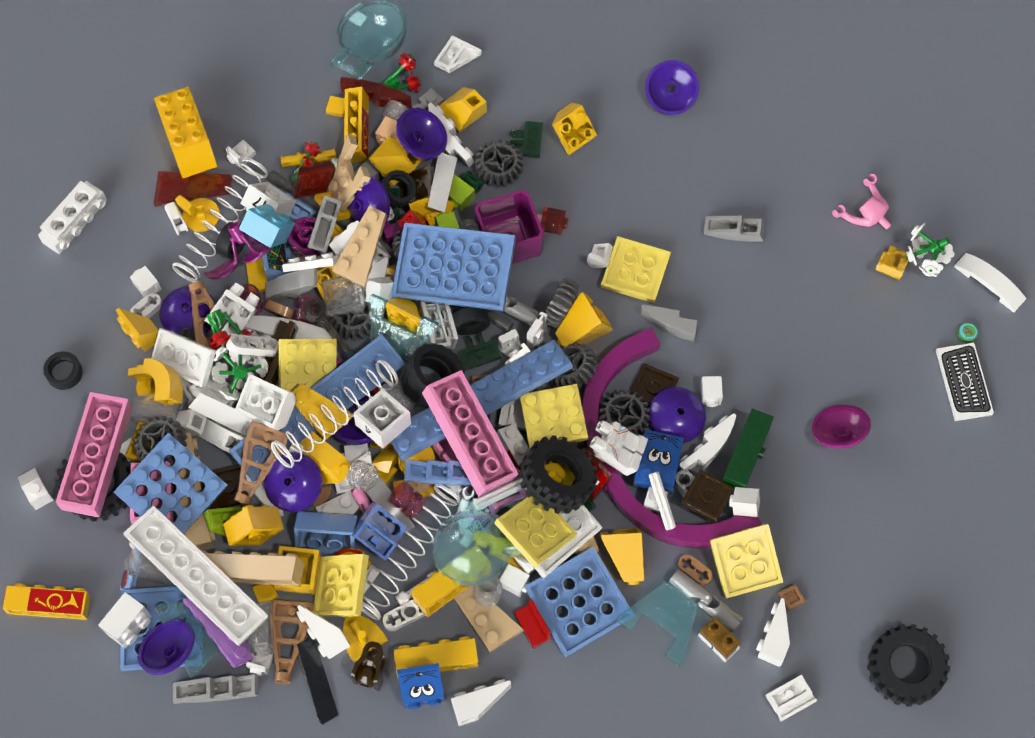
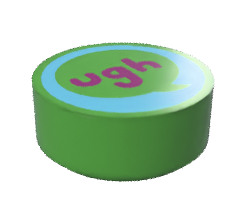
M964 323L958 329L957 334L961 341L970 343L976 339L978 329L972 323Z

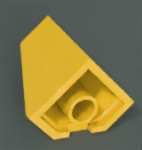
M584 292L578 295L555 333L558 337L557 343L562 349L563 346L567 347L569 343L574 345L578 342L579 344L584 343L586 345L614 330L604 313L595 305H591L594 303L593 300Z
M313 431L310 432L313 440L318 442L323 441V439L319 437L316 433H314ZM305 437L299 443L303 446V450L310 451L312 449V442L308 437ZM326 441L323 443L313 442L314 449L312 452H302V454L312 458L320 468L323 484L341 483L354 470L349 461Z
M639 528L615 529L612 531V534H608L606 531L600 532V537L623 581L627 582L628 585L640 584L639 581H644L642 533Z

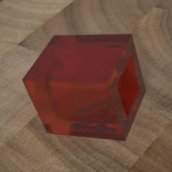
M544 206L540 222L543 232L562 235L563 229H567L568 218H565L566 211Z

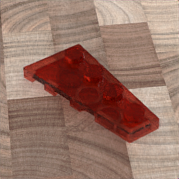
M158 171L154 206L158 207L161 204L171 202L176 203L175 199L179 195L189 201L200 197L211 198L228 195L230 193L225 189V186L231 188L232 176L230 174L198 173L182 178L180 172Z

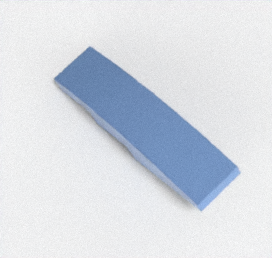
M407 460L405 462L404 481L472 486L459 461L450 460L447 463L428 460L427 462Z

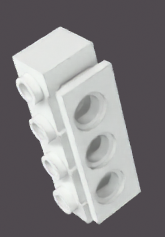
M80 181L40 226L42 231L38 236L42 243L60 255L63 250L69 247L70 242L81 233L83 227L93 220L97 211L105 206L107 199L104 192L88 181H85V183Z
M415 301L421 319L425 343H436L449 349H455L458 335L450 306L447 304Z

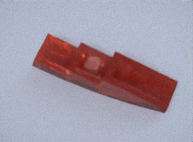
M341 77L340 85L343 93H345V89L363 87L369 96V100L375 101L376 107L412 108L411 96L376 82Z

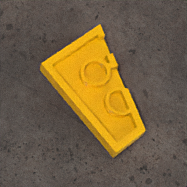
M300 384L292 391L296 396L294 407L323 440V431L312 422L309 414L312 413L318 418L326 432L333 433L336 427L335 423L321 409V404L328 407L336 422L340 424L347 422L346 414L334 402L306 385ZM323 406V409L325 410V412L332 418L331 414H330V413L328 412V410ZM312 416L313 420L320 426L318 421ZM337 424V431L342 427L341 425ZM325 433V441L333 434Z

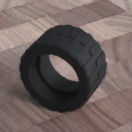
M436 343L424 344L414 351L401 369V387L412 402L429 408L422 392L432 383L425 378L420 366L435 370L442 379L460 370L464 374L465 370L461 360L451 349Z

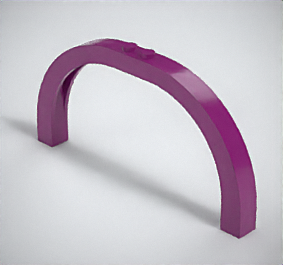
M651 327L633 335L614 347L598 364L596 368L597 373L592 374L593 379H590L587 384L582 405L588 440L584 441L589 457L592 456L595 465L607 478L601 486L603 491L607 490L616 507L634 526L649 536L667 544L686 548H711L709 539L762 525L758 517L736 515L725 521L708 525H686L675 522L676 527L674 529L666 530L662 517L652 513L636 500L625 485L618 470L606 462H598L593 456L594 449L590 447L591 440L594 437L598 436L601 438V434L595 429L598 424L600 402L608 385L624 368L641 358L659 351L660 342Z

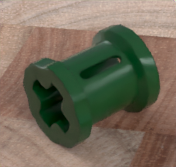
M469 170L461 179L474 188L475 194H477L485 182L472 175L473 172Z

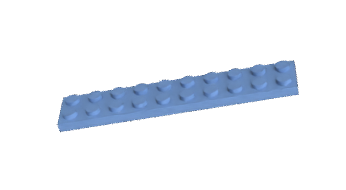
M381 334L311 389L334 402L332 396H337L344 404L346 410H348L355 403L344 392V386L348 387L359 401L366 395L357 386L355 378H359L366 385L370 393L377 386L367 376V369L377 376L381 384L384 381L376 369V362L378 360L387 362L395 372L401 369L405 362ZM379 363L381 372L388 379L390 374L384 365ZM368 371V374L373 379V381L378 384L373 374ZM357 380L359 386L367 393L362 383ZM346 389L348 395L356 402L350 391ZM334 397L337 404L343 407L341 403ZM295 407L287 425L283 429L278 430L283 433L289 431L298 443L306 437L298 427V422H301L308 429L309 433L313 431L317 434V431ZM300 424L302 430L308 435L307 431ZM289 438L285 446L288 450L293 444ZM245 439L229 450V453L240 466L242 464ZM255 445L252 451V459L256 463L263 464L269 458L271 452L265 447ZM249 466L246 474L255 482L261 470Z
M552 340L470 386L485 414L488 415L572 369L573 366L555 340ZM429 407L412 416L411 425L390 443L401 461H404L441 441L446 436Z

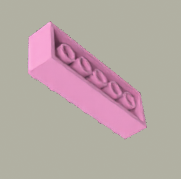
M462 370L438 380L425 388L422 394L478 497L511 482L518 475V472Z
M90 392L55 502L61 510L100 518L133 409L128 399Z

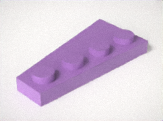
M189 598L183 600V603L186 607L190 608L195 619L206 629L208 636L215 641L218 649L233 668L251 662L254 659L246 640L240 646L236 645Z

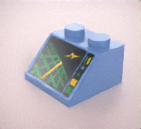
M285 243L273 247L269 253L263 255L264 270L268 281L294 272H283L282 265L289 262L288 259L292 258L290 247L286 248Z

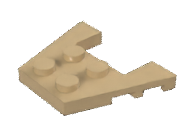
M349 134L346 137L329 186L333 198L342 201L340 211L347 209L355 199L353 195L356 191H361L363 183L369 182L371 179L366 167L360 166L357 174L354 172L351 158L358 144L355 136Z

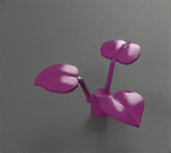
M241 221L234 222L227 228L232 236L229 239L232 243L234 260H229L214 270L204 273L211 279H221L236 269L235 265L238 264L235 242H238V244L245 242L252 251L244 257L243 261L245 263H252L260 259L263 255L269 253L273 247L270 248L262 244L257 249H254L253 246L261 242L239 229Z

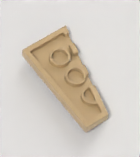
M371 206L368 207L333 267V273L366 289L373 258L378 249V241L381 239L387 218L386 213Z
M474 585L454 598V601L489 653L523 632V629Z

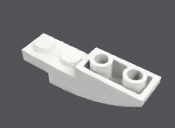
M430 102L428 104L429 111L440 119L447 132L445 152L454 157L458 155L470 167L474 164L473 153L468 147H462L461 140L456 136L455 123L451 118L446 119L443 116L444 111L438 105L435 107Z
M734 413L729 417L726 415L718 422L719 424L713 428L711 426L704 432L703 443L694 449L692 455H685L679 461L680 464L677 471H690L697 465L703 471L725 447L731 435L736 415Z

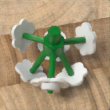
M923 223L921 226L913 227L911 233L913 235L911 239L913 249L908 246L909 251L906 252V258L909 262L913 261L916 266L915 256L923 258L930 251L933 254L932 260L925 259L919 265V269L926 276L937 277L944 268L942 264L938 263H950L955 253L952 251L953 246L947 237L941 241L938 239L933 241L921 232L925 226V223Z
M222 346L217 349L215 353L217 356L214 361L224 357L233 369L227 371V364L216 362L215 366L211 368L212 379L219 384H223L225 378L233 375L234 381L231 388L223 387L219 389V392L227 400H238L241 395L234 390L235 387L243 390L249 374L254 375L253 372L249 371L256 370L262 378L265 377L266 373H268V363L262 356H257L254 359L255 366L245 368L243 364L251 359L250 355L234 354L229 351L230 359L226 354L229 350L227 347Z

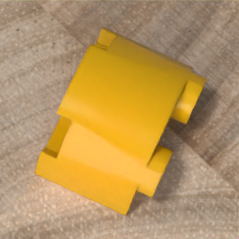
M890 245L888 252H883L875 270L900 280L909 261L906 258V252Z

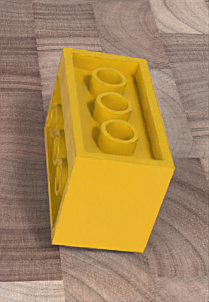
M189 86L154 97L182 178L218 167Z

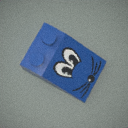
M645 429L644 437L648 441L644 453L641 455L642 459L635 474L633 487L648 490L649 487H652L649 474L659 472L664 490L669 495H672L684 438Z
M439 663L397 670L404 708L408 707L409 710L420 708L424 704L437 706L441 704V701H445Z

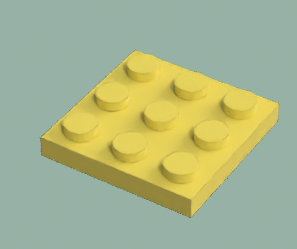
M617 236L601 288L655 304L671 252Z
M279 339V387L290 392L300 384L312 388L336 369L337 339Z
M577 384L526 393L520 397L530 448L537 440L540 442L543 437H547L549 440L552 435L557 436L558 440L566 437L569 443L588 440Z
M531 496L525 498L497 518L494 523L531 565L536 568L575 539L578 534L560 514L554 512V509L544 510V505L541 503L538 506L534 504L536 499Z
M769 524L709 539L725 598L783 583Z
M353 554L321 557L313 607L314 613L321 617L361 616L369 555Z

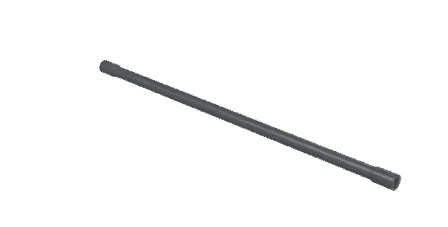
M274 170L268 174L267 180L319 211L320 205L314 200L313 196L305 191L294 193L296 185ZM349 219L336 221L346 229L352 223ZM379 239V242L390 256L398 261V258H395L392 246ZM487 309L489 319L495 325L506 332L512 329L513 322Z

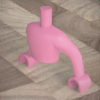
M870 174L869 178L872 182L864 179V185L870 188L873 196L859 209L864 218L855 217L845 212L846 209L843 205L837 206L840 213L837 210H833L832 215L836 218L842 217L852 224L871 227L879 222L887 230L891 224L884 215L889 209V205L880 195L874 184L877 181L876 175Z

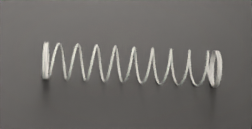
M244 158L243 164H240L243 170L257 176L260 183V178L268 176L266 168L251 158ZM245 161L254 163L255 165L260 167L266 175H262L255 172L245 163ZM237 175L232 176L238 183L249 187V184ZM225 186L229 193L243 199L234 189ZM217 198L221 204L234 210L237 219L235 221L227 220L213 209H210V212L214 216L226 221V223L237 222L239 220L237 211H243L246 207L244 209H235L224 199ZM202 221L206 227L218 234L220 233L213 225L207 221ZM194 232L195 236L209 243L214 250V254H203L191 244H186V246L202 255L206 261V266H196L181 255L178 257L185 263L193 266L199 276L181 263L175 262L172 265L173 270L178 275L191 282H196L200 278L197 268H206L208 266L205 256L211 257L216 254L213 246L216 243L210 242L198 232ZM175 266H179L185 269L195 278H190L186 276L185 274L180 272Z
M383 360L376 362V369L383 381L392 386L390 389L382 388L377 376L371 370H366L369 379L380 390L388 391L393 386L398 385L396 372ZM379 363L383 364L387 369L392 383L381 372ZM368 371L373 374L378 384L373 381V379L368 374ZM391 372H392V374H393V376H394V378H395V381H396L395 384H394V382H393V377H392V375H391ZM355 378L359 389L371 399L372 396H370L366 385L359 378ZM357 380L362 383L367 393L359 386ZM344 386V392L352 402L358 405L359 409L361 405L358 403L354 393ZM346 389L350 391L356 402L348 395ZM333 395L332 398L337 407L346 414L347 422L345 424L336 422L328 407L321 404V409L325 415L335 423L336 428L333 433L326 432L318 418L312 413L309 414L312 422L323 431L324 440L322 442L313 440L308 429L301 422H298L300 430L312 442V449L310 451L300 448L296 438L289 431H286L289 440L300 450L301 456L299 460H294L289 450L279 441L275 440L271 443L273 453L284 466L292 468L294 461L299 462L302 459V451L312 452L314 449L313 442L323 443L326 437L325 433L335 434L337 432V424L341 426L346 425L349 419L348 415L354 417V415L347 413L344 404L337 396ZM334 397L341 403L344 410L337 404ZM323 406L328 410L332 418L325 412ZM312 416L318 421L320 426L317 425ZM300 424L307 431L308 435L302 430ZM288 433H289V434L292 436V438L295 440L296 444H295V443L293 442V440L290 438V436L288 435ZM275 446L285 457L290 459L291 465L282 459Z
M435 484L434 489L440 496L451 503L441 500L431 492L429 494L447 508L449 516L438 515L424 505H421L424 510L431 513L441 525L440 529L426 526L412 517L415 522L427 530L432 537V541L421 540L405 531L407 535L411 536L421 546L423 554L411 552L396 543L399 548L409 555L415 566L403 565L388 556V559L403 571L406 579L393 577L377 568L394 584L397 592L387 591L368 581L388 601V605H382L363 596V599L371 606L363 602L361 611L375 620H380L381 618L380 612L372 603L383 607L390 606L389 599L382 591L391 594L399 592L397 585L391 578L399 581H406L408 579L406 572L401 566L416 568V562L409 553L418 556L425 555L424 547L419 541L424 543H432L434 541L433 535L428 529L442 530V523L437 516L441 518L451 517V512L446 504L451 506L460 504L461 499L446 486ZM438 487L451 494L456 500L445 495Z

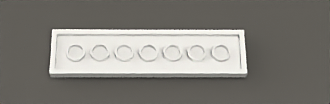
M154 505L123 533L141 553L236 645L240 646L268 619V615Z

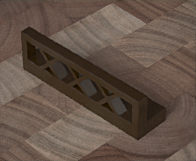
M280 320L273 338L278 342L279 339H295L299 328L293 321L289 320V323ZM279 348L274 357L265 356L268 363V373H266V376L262 378L259 373L257 376L274 385L277 384L279 379Z

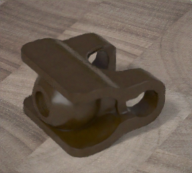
M371 641L365 644L361 657L355 663L351 673L353 684H359L367 688L375 687L377 691H380L383 683L382 671L385 664V656L379 643Z

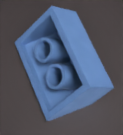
M299 511L294 526L295 547L319 550L321 556H333L343 549H356L357 539L352 534L358 524V516Z

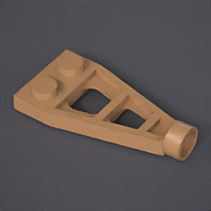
M196 281L188 285L191 292L194 341L209 347V340L212 337L206 338L203 334V324L206 323L204 320L207 317H200L198 306L207 304L210 311H212L215 304L207 293L204 282Z
M255 421L251 422L244 441L239 487L234 498L235 501L246 505L250 504L253 494L277 460L272 451L271 443L277 440L286 446L288 441L286 433ZM255 445L265 447L271 452L269 458L263 464L256 463L252 459V451ZM275 446V448H276L278 454L281 456L282 453H281V452L277 449V447ZM249 466L261 470L255 482L246 480ZM242 491H247V492H248V496L245 495V494H242L241 492H242Z
M273 600L270 621L276 668L274 681L276 683H291L292 672L299 657L297 644L306 639L308 635L307 629L309 628L306 621L301 622L296 614L298 611L297 606L301 604L313 611V603ZM283 623L299 624V630L294 639L282 637L281 625ZM282 644L294 645L290 659L281 658L280 649Z

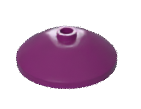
M852 405L829 407L821 411L812 422V434L816 441L826 447L835 449L849 448L857 445L868 436L871 430V421L868 414L861 408Z

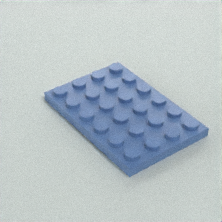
M404 223L391 296L406 300L504 311L516 236Z

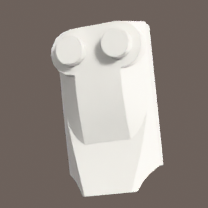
M249 374L235 410L270 428L280 430L289 421L296 403V396L293 392Z

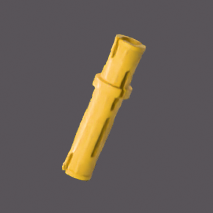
M335 148L321 151L322 153H318L316 157L312 154L310 156L318 162L330 161L333 158L336 159ZM296 152L297 154L280 156L282 168L300 165L307 153L300 154V152Z

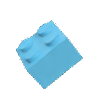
M264 204L248 209L239 229L271 248L287 242L295 223L290 220L289 216L282 213L279 214L274 211L272 206Z

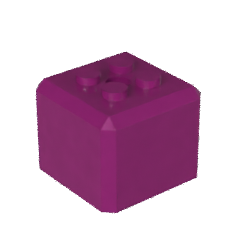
M520 190L477 203L475 207V220L479 225L480 231L516 236L512 264L538 257L542 254L544 232L529 192Z

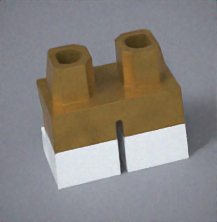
M716 617L710 620L698 634L710 648L713 647L712 650L725 663L740 649L739 645L741 642Z

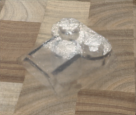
M341 276L322 281L326 317L349 312L358 314L364 310L366 301L363 287Z

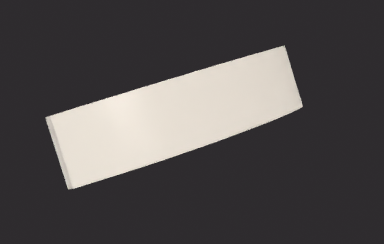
M965 253L954 266L968 278L970 276L974 277L1001 298L999 302L1012 312H1015L1026 300L1023 293L1004 274L976 256Z

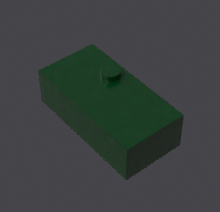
M753 408L751 409L723 477V482L734 488H746L757 459H762L766 450L763 445L774 419L773 416Z

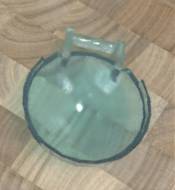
M373 0V3L366 5L361 2L344 15L337 30L341 48L331 59L330 64L332 67L340 68L352 74L355 79L360 80L374 63L384 62L399 51L406 37L407 24L402 9L393 1ZM350 56L361 63L357 68H354L343 61Z
M477 509L463 510L448 517L439 527L433 542V558L440 573L454 580V583L464 586H479L492 581L501 575V570L508 563L509 557L519 556L522 553L515 546L511 547V541L495 525L494 522L499 517Z

